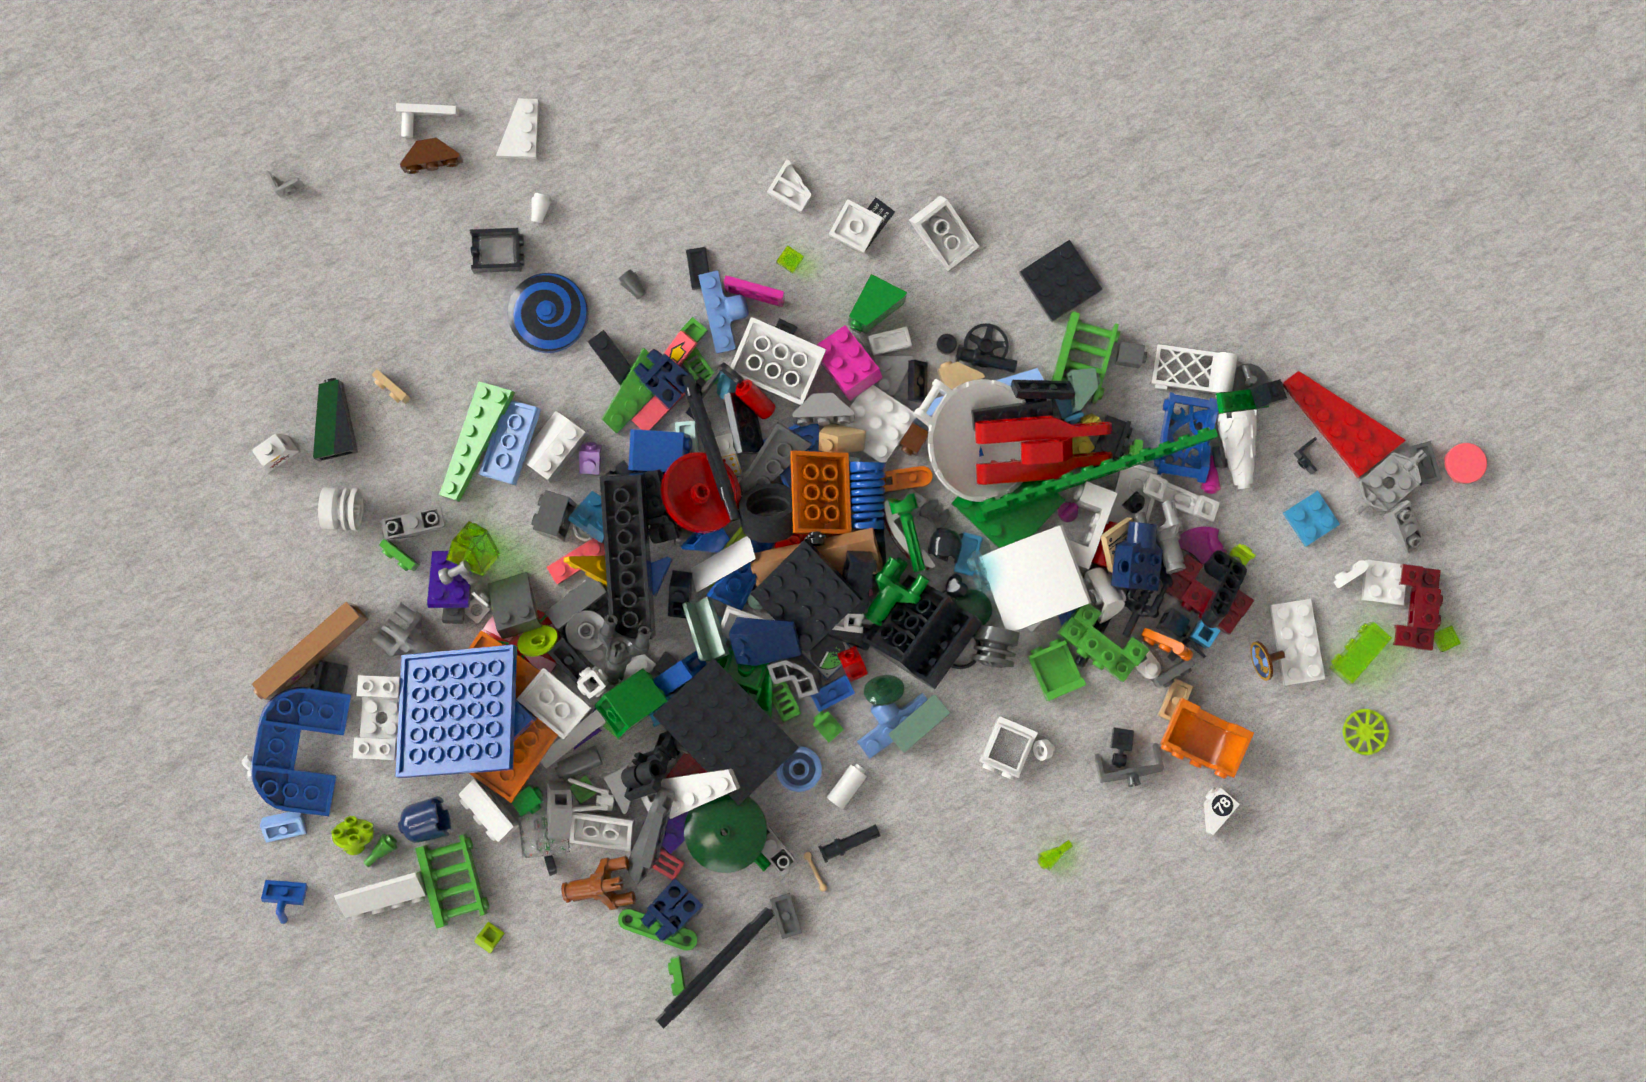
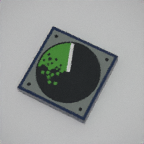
M826 635L807 654L803 649L801 650L802 655L817 667L818 672L826 680H829L842 667L838 653L851 648V646Z

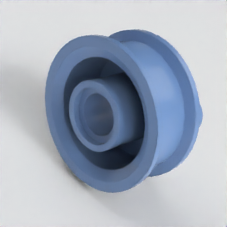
M798 746L799 749L776 771L778 779L784 787L791 791L803 792L817 784L821 776L822 766L819 757L814 751L807 747ZM796 763H802L805 766V772L802 775L794 773L793 767Z

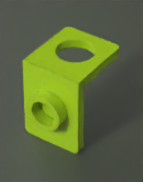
M1244 544L1234 546L1228 554L1231 557H1238L1245 566L1249 560L1256 557L1252 553V549Z

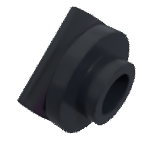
M1135 491L1122 506L1131 513H1137L1143 509L1145 498L1138 491Z

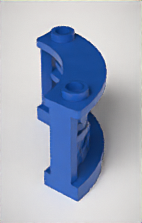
M1170 392L1168 399H1164L1162 410L1165 411L1160 443L1169 440L1171 443L1175 442L1172 435L1188 422L1190 431L1197 435L1199 430L1195 429L1193 420H1196V425L1201 423L1202 429L1207 427L1210 430L1214 429L1219 411L1217 399L1210 398V400L1176 395ZM1175 403L1189 405V414L1185 416V410L1181 407L1180 414L1176 415L1174 413ZM1193 406L1207 408V410L1194 412ZM1170 419H1171V420L1174 421L1175 423L1169 428ZM1210 441L1187 448L1185 452L1181 450L1155 459L1154 467H1157V475L1166 473L1196 478L1197 482L1205 483L1210 469ZM1192 449H1196L1198 451V456H1194L1192 453L1190 457H1188V454ZM1171 456L1173 458L1172 463L1176 462L1179 458L1181 459V464L1166 463V457Z

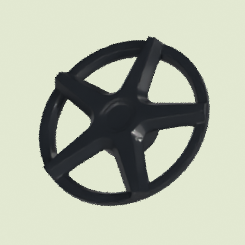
M983 323L976 325L969 330L964 339L965 348H967V342L970 339L977 344L978 349L983 353L994 355L993 350L1005 347L1002 357L1005 358L1008 353V338L1004 331L994 324ZM987 327L983 338L972 334L978 328ZM993 328L1002 334L1005 341H993ZM979 364L977 365V366L982 367V368H990V367L984 366V365H979Z

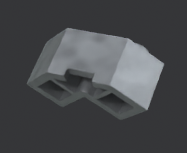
M798 656L770 662L767 665L773 684L793 679L799 698L819 693L823 686L817 667Z

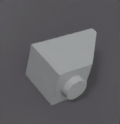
M628 766L604 778L623 814L629 812L633 801H629L624 797L627 787L624 786L621 780V773L624 769L629 768Z

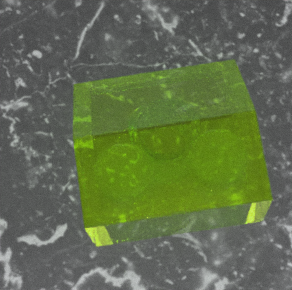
M468 521L452 540L446 559L457 565L466 560L470 565L471 571L483 577L499 558L500 552L487 529Z

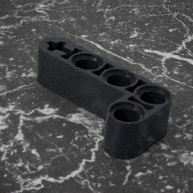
M1219 550L1215 551L1204 564L1206 573L1218 580V584L1201 618L1204 625L1209 628H1216L1228 614L1247 574L1244 564Z

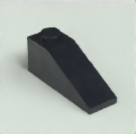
M602 330L587 342L621 386L629 374L631 366L607 333Z

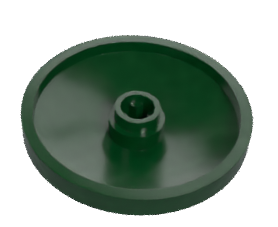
M726 794L688 812L684 824V838L690 854L700 865L714 872L732 873L748 867L761 854L767 840V822L761 807L753 798L749 796L738 806ZM722 828H726L728 830V834L726 836L722 835Z

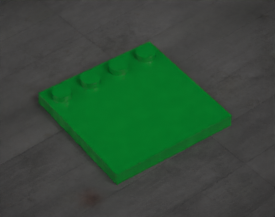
M1045 480L1022 482L1013 492L1017 494L1026 487L1033 485L1034 487L1041 486ZM1055 493L983 518L980 506L984 504L983 502L969 501L958 496L951 504L1000 549L1032 536L1065 502V499L1059 493Z

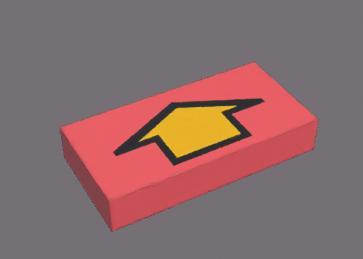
M681 330L664 353L681 367L698 343L685 331Z

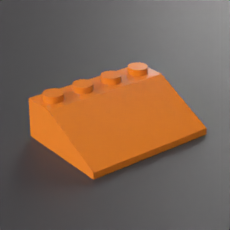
M790 451L793 533L809 535L810 532L818 531L821 532V535H826L827 537L850 533L849 453Z

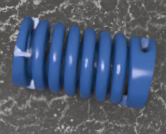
M849 462V472L852 474L849 476V479L853 481L850 483V489H855L850 490V497H856L850 498V504L853 505L851 506V512L857 513L851 514V528L884 529V519L880 517L885 515V512L881 510L885 507V504L882 503L885 500V496L881 495L885 492V488L880 486L885 485V480L880 478H884L886 473L880 470L886 467V462Z

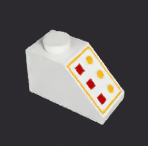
M729 433L715 437L723 461L732 469L736 477L743 475L739 454L735 453L732 434Z

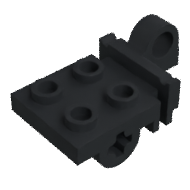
M660 469L645 472L648 525H650L649 537L653 544L680 538L676 523L666 511L662 501L661 483L663 477Z
M668 731L659 734L654 750L643 754L641 752L635 753V759H632V763L635 766L622 771L621 780L624 786L627 787L624 797L629 801L659 791L669 761L672 758L676 759V756L680 753L674 745L675 738Z

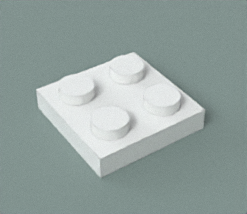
M847 199L829 232V236L864 254L883 217Z
M1365 560L1368 564V569L1364 572L1361 600L1404 605L1406 586L1399 585L1402 570L1400 568L1401 564Z

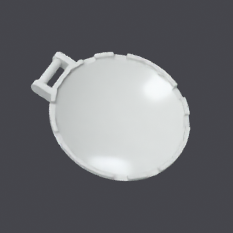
M935 379L932 383L933 387L922 405L913 414L929 427L928 453L932 467L939 480L955 495L975 502H983L992 497L998 500L1000 497L1013 492L1022 482L977 484L976 463H991V460L997 462L1011 461V459L1021 460V442L1025 441L977 444L972 425L971 410L1026 402L1025 399L1016 398L1009 385L996 380H972L951 390L943 382ZM940 392L944 397L932 416H929L926 412ZM980 446L984 454V456L979 457Z

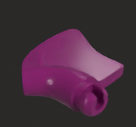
M1196 527L1180 534L1181 538L1178 540L1180 548L1194 555L1201 564L1206 563L1217 550L1227 554L1218 538L1219 529Z

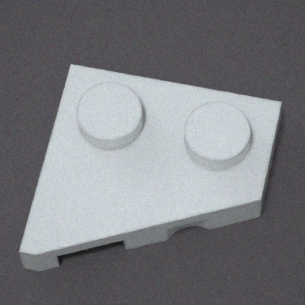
M786 159L769 187L767 194L802 213L812 194L792 167L791 162Z

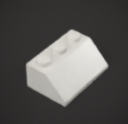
M555 411L530 443L524 463L551 483L588 435L569 419Z
M473 779L459 793V796L462 798L460 799L461 804L467 810L469 808L474 813L473 818L479 825L483 824L487 828L486 834L491 840L502 841L520 825L491 789L479 780Z

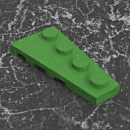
M642 348L639 357L632 365L629 374L602 417V420L616 434L654 396L638 381L640 378L633 371L640 362L648 369L653 365L646 357L649 352L645 348Z

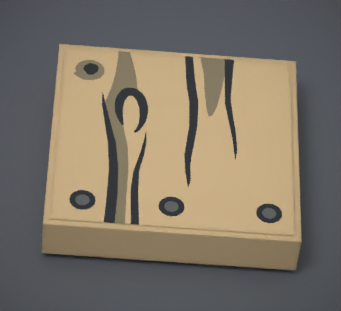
M1126 517L1101 535L1108 572L1113 573L1115 546L1127 539L1129 522H1133L1132 518Z

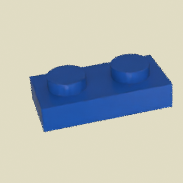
M845 674L822 686L819 693L810 696L820 712L855 694Z

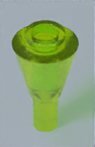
M1067 840L1059 847L1038 853L1037 862L1040 867L1050 871L1063 856V853L1073 847L1072 843Z

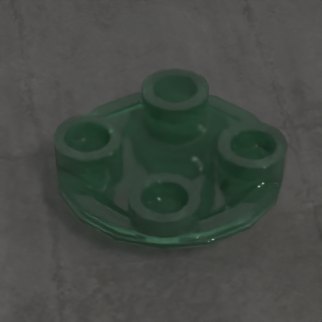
M968 589L967 594L954 600L962 609L975 615L982 622V625H985L992 615L990 599L979 590Z

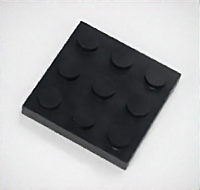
M1070 240L1019 271L1020 276L1051 322L1102 291V287Z

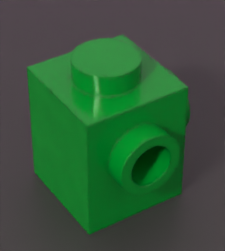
M529 785L518 793L512 804L521 817L529 812L534 814L542 808L540 804L544 802L542 799L544 794L538 786Z

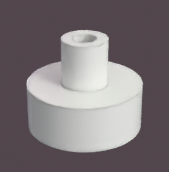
M1047 739L1038 740L1033 745L1034 755L1040 761L1050 759L1055 750V746Z

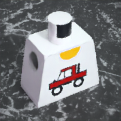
M274 434L255 447L252 452L264 470L269 473L298 453L299 450L288 435Z

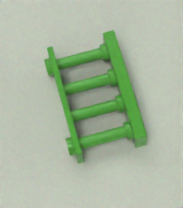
M1072 311L1052 380L1068 381L1066 377H1063L1064 369L1096 368V373L1100 376V385H1098V389L1093 394L1091 401L1092 404H1095L1098 399L1101 400L1105 388H1102V383L1113 344L1118 342L1121 331H1118L1119 324L1116 323L1113 325L1112 330L1083 323L1079 319L1080 313ZM1081 330L1109 338L1107 348L1102 349L1077 342L1073 338L1074 333ZM1076 349L1104 357L1101 369L1072 361L1068 357L1069 351Z
M467 833L459 835L461 842L431 850V848L428 849L427 845L415 848L436 929L448 925L447 921L455 916L479 910L480 916L488 913L489 902L487 897H483L471 852L473 843L471 837H467ZM463 850L466 862L438 870L436 868L433 869L431 861L435 857ZM465 870L469 871L471 882L444 890L438 888L437 881L439 878ZM474 890L477 902L449 910L444 909L442 903L444 898Z

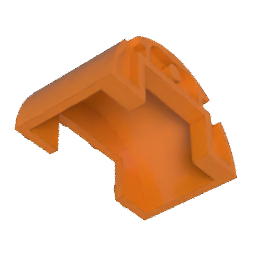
M1180 698L1160 744L1162 745L1161 749L1172 753V756L1183 760L1184 757L1189 759V764L1201 769V766L1214 770V774L1223 779H1226L1227 776L1235 778L1254 732L1237 724L1222 720L1200 709V706Z

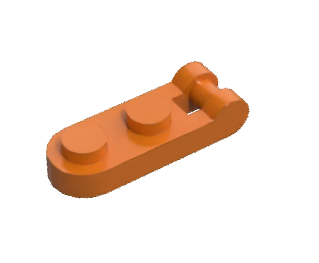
M926 466L884 471L886 476L880 479L885 480V485L880 487L885 488L884 493L925 487L930 484L933 474ZM892 477L893 484L887 485L886 478Z
M1144 628L1141 634L1143 637L1142 641L1148 645L1154 646V644L1159 645L1158 648L1167 653L1173 651L1184 661H1189L1193 657V652L1181 642Z

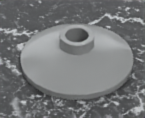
M589 610L574 614L566 625V637L569 643L581 651H591L598 648L602 644L598 635L600 628L603 627L604 619L598 613ZM584 626L589 627V631L587 633L582 632V628Z

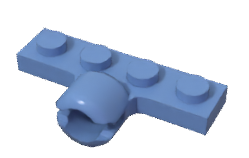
M718 270L700 274L698 276L716 354L736 350L731 325L733 321L748 316L749 311L746 299L740 294L725 297Z
M923 693L902 708H898L888 696L880 698L872 705L871 713L877 719L878 725L857 741L869 759L894 742L890 738L889 733L928 700Z

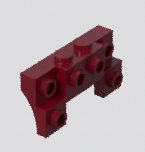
M1186 554L1183 557V564H1185L1186 569L1170 575L1173 585L1167 588L1166 593L1182 603L1180 606L1188 612L1194 611L1198 614L1197 618L1202 620V614L1213 591L1195 580L1204 565ZM1239 590L1228 614L1219 623L1217 628L1228 635L1231 634L1254 602V599Z
M1401 564L1400 568L1402 570L1399 585L1411 586L1412 588L1410 591L1407 626H1394L1396 630L1393 645L1433 651L1435 630L1441 624L1439 609L1443 604V595H1441V589H1439L1441 570Z

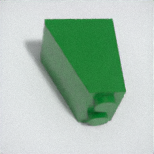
M871 274L849 315L848 325L851 326L850 329L859 334L861 332L868 333L904 305L907 292Z
M644 668L605 693L594 705L617 738L623 736L667 702L665 693L655 685L652 675L646 672Z

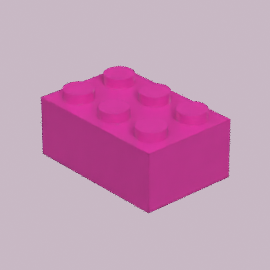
M846 325L817 344L826 349L821 365L849 401L882 379L879 367Z

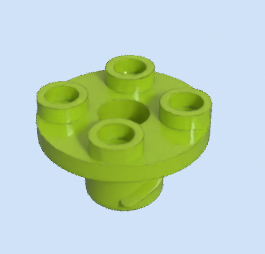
M348 816L343 822L332 829V841L336 846L344 848L343 851H346L347 854L359 855L364 851L365 845L374 837L373 824L363 819H357L355 816Z

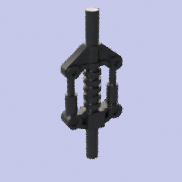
M1163 560L1161 561L1159 578L1163 583L1160 594H1157L1152 606L1146 604H1148V599L1151 598L1150 594H1153V590L1141 591L1138 601L1133 599L1137 589L1129 588L1125 595L1126 601H1124V606L1131 611L1132 615L1122 635L1130 638L1139 617L1157 618L1159 616V608L1164 600L1163 596L1167 588L1173 585L1170 574L1166 573L1167 568L1164 566Z

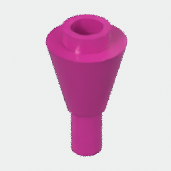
M1210 456V469L1206 482L1202 483L1200 487L1208 494H1214L1221 489L1213 456Z

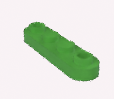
M628 908L619 914L618 923L621 928L661 942L655 936V933L661 926L656 922L648 929L641 922L645 913ZM627 915L632 916L633 921L631 923L625 920ZM684 927L674 938L671 936L663 943L688 951L696 946L698 938L693 930ZM684 936H690L691 942H684Z

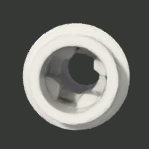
M539 193L534 194V197H532L531 221L543 224L544 217L551 204L550 196Z

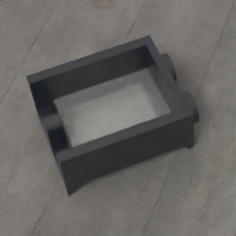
M519 228L470 229L472 237L471 255L473 259L471 270L473 274L481 272H522L521 266L525 265L524 253H521V246H524V234H520Z

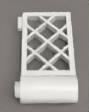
M1157 344L1151 384L1155 385V389L1161 390L1173 387L1213 393L1216 398V393L1233 391L1238 355ZM1161 350L1169 351L1173 358L1164 363L1160 358ZM1184 353L1190 354L1193 358V361L1186 366L1178 358ZM1204 356L1213 357L1212 365L1206 369L1198 361ZM1176 359L1182 369L1173 375L1167 365ZM1196 362L1202 372L1193 378L1187 368ZM1163 368L1171 376L1166 381L1156 380L1157 372ZM1183 371L1191 379L1186 384L1179 383L1175 378ZM1205 374L1209 379L1208 387L1199 386L1196 379Z

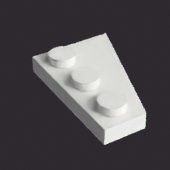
M518 98L496 154L497 158L537 159L538 99Z

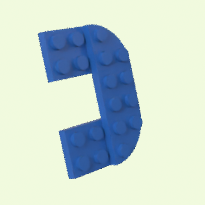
M295 687L280 692L267 703L259 719L251 761L253 785L267 804L282 811L329 816L336 775L295 770L294 766L301 730L344 735L351 694L308 687Z

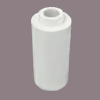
M857 763L855 766L850 765L826 798L843 810L867 778L864 774L866 770Z

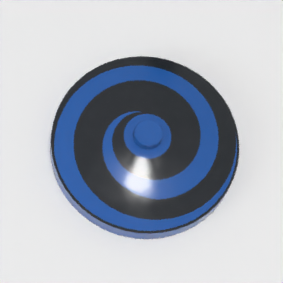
M540 273L525 279L512 293L507 309L508 322L516 338L529 349L541 353L559 352L572 346L583 334L588 321V305L582 291L572 280L560 274Z

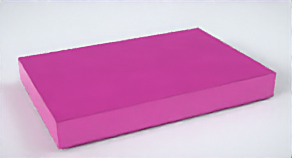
M725 275L724 286L726 292L736 295L740 294L750 299L783 307L785 302L784 291Z

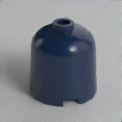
M437 796L406 806L398 822L400 833L404 834L413 843L449 836L450 834L447 830L451 829V820L448 809L444 810L441 803L444 800Z

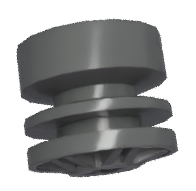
M981 625L976 632L975 638L984 643L983 646L977 645L973 649L981 651L982 654H972L971 659L990 667H1014L1013 661L1005 659L1006 656H1016L1015 653L1007 649L1008 647L1018 646L1020 633L1004 628Z

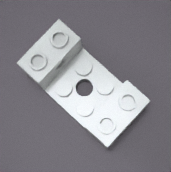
M1085 482L1079 488L1077 487L1073 499L1076 500L1075 504L1078 507L1095 513L1089 523V526L1092 527L1091 531L1085 535L1082 545L1068 540L1078 568L1083 573L1090 568L1117 496L1116 492L1090 482Z
M358 675L357 696H362L360 738H354L353 758L396 760L400 677ZM381 712H385L388 716L384 724L379 723L377 720V716Z

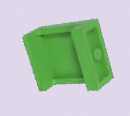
M1060 638L1049 642L1050 647L1042 649L1040 646L1031 650L1032 655L1027 656L1046 701L1053 700L1086 685L1069 651L1067 640L1061 642Z

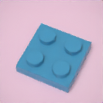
M1318 491L1283 512V515L1305 547L1340 525Z

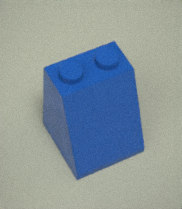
M630 429L628 470L636 473H645L660 469L662 475H664L668 467L675 460L690 453L692 449L690 435L684 432Z

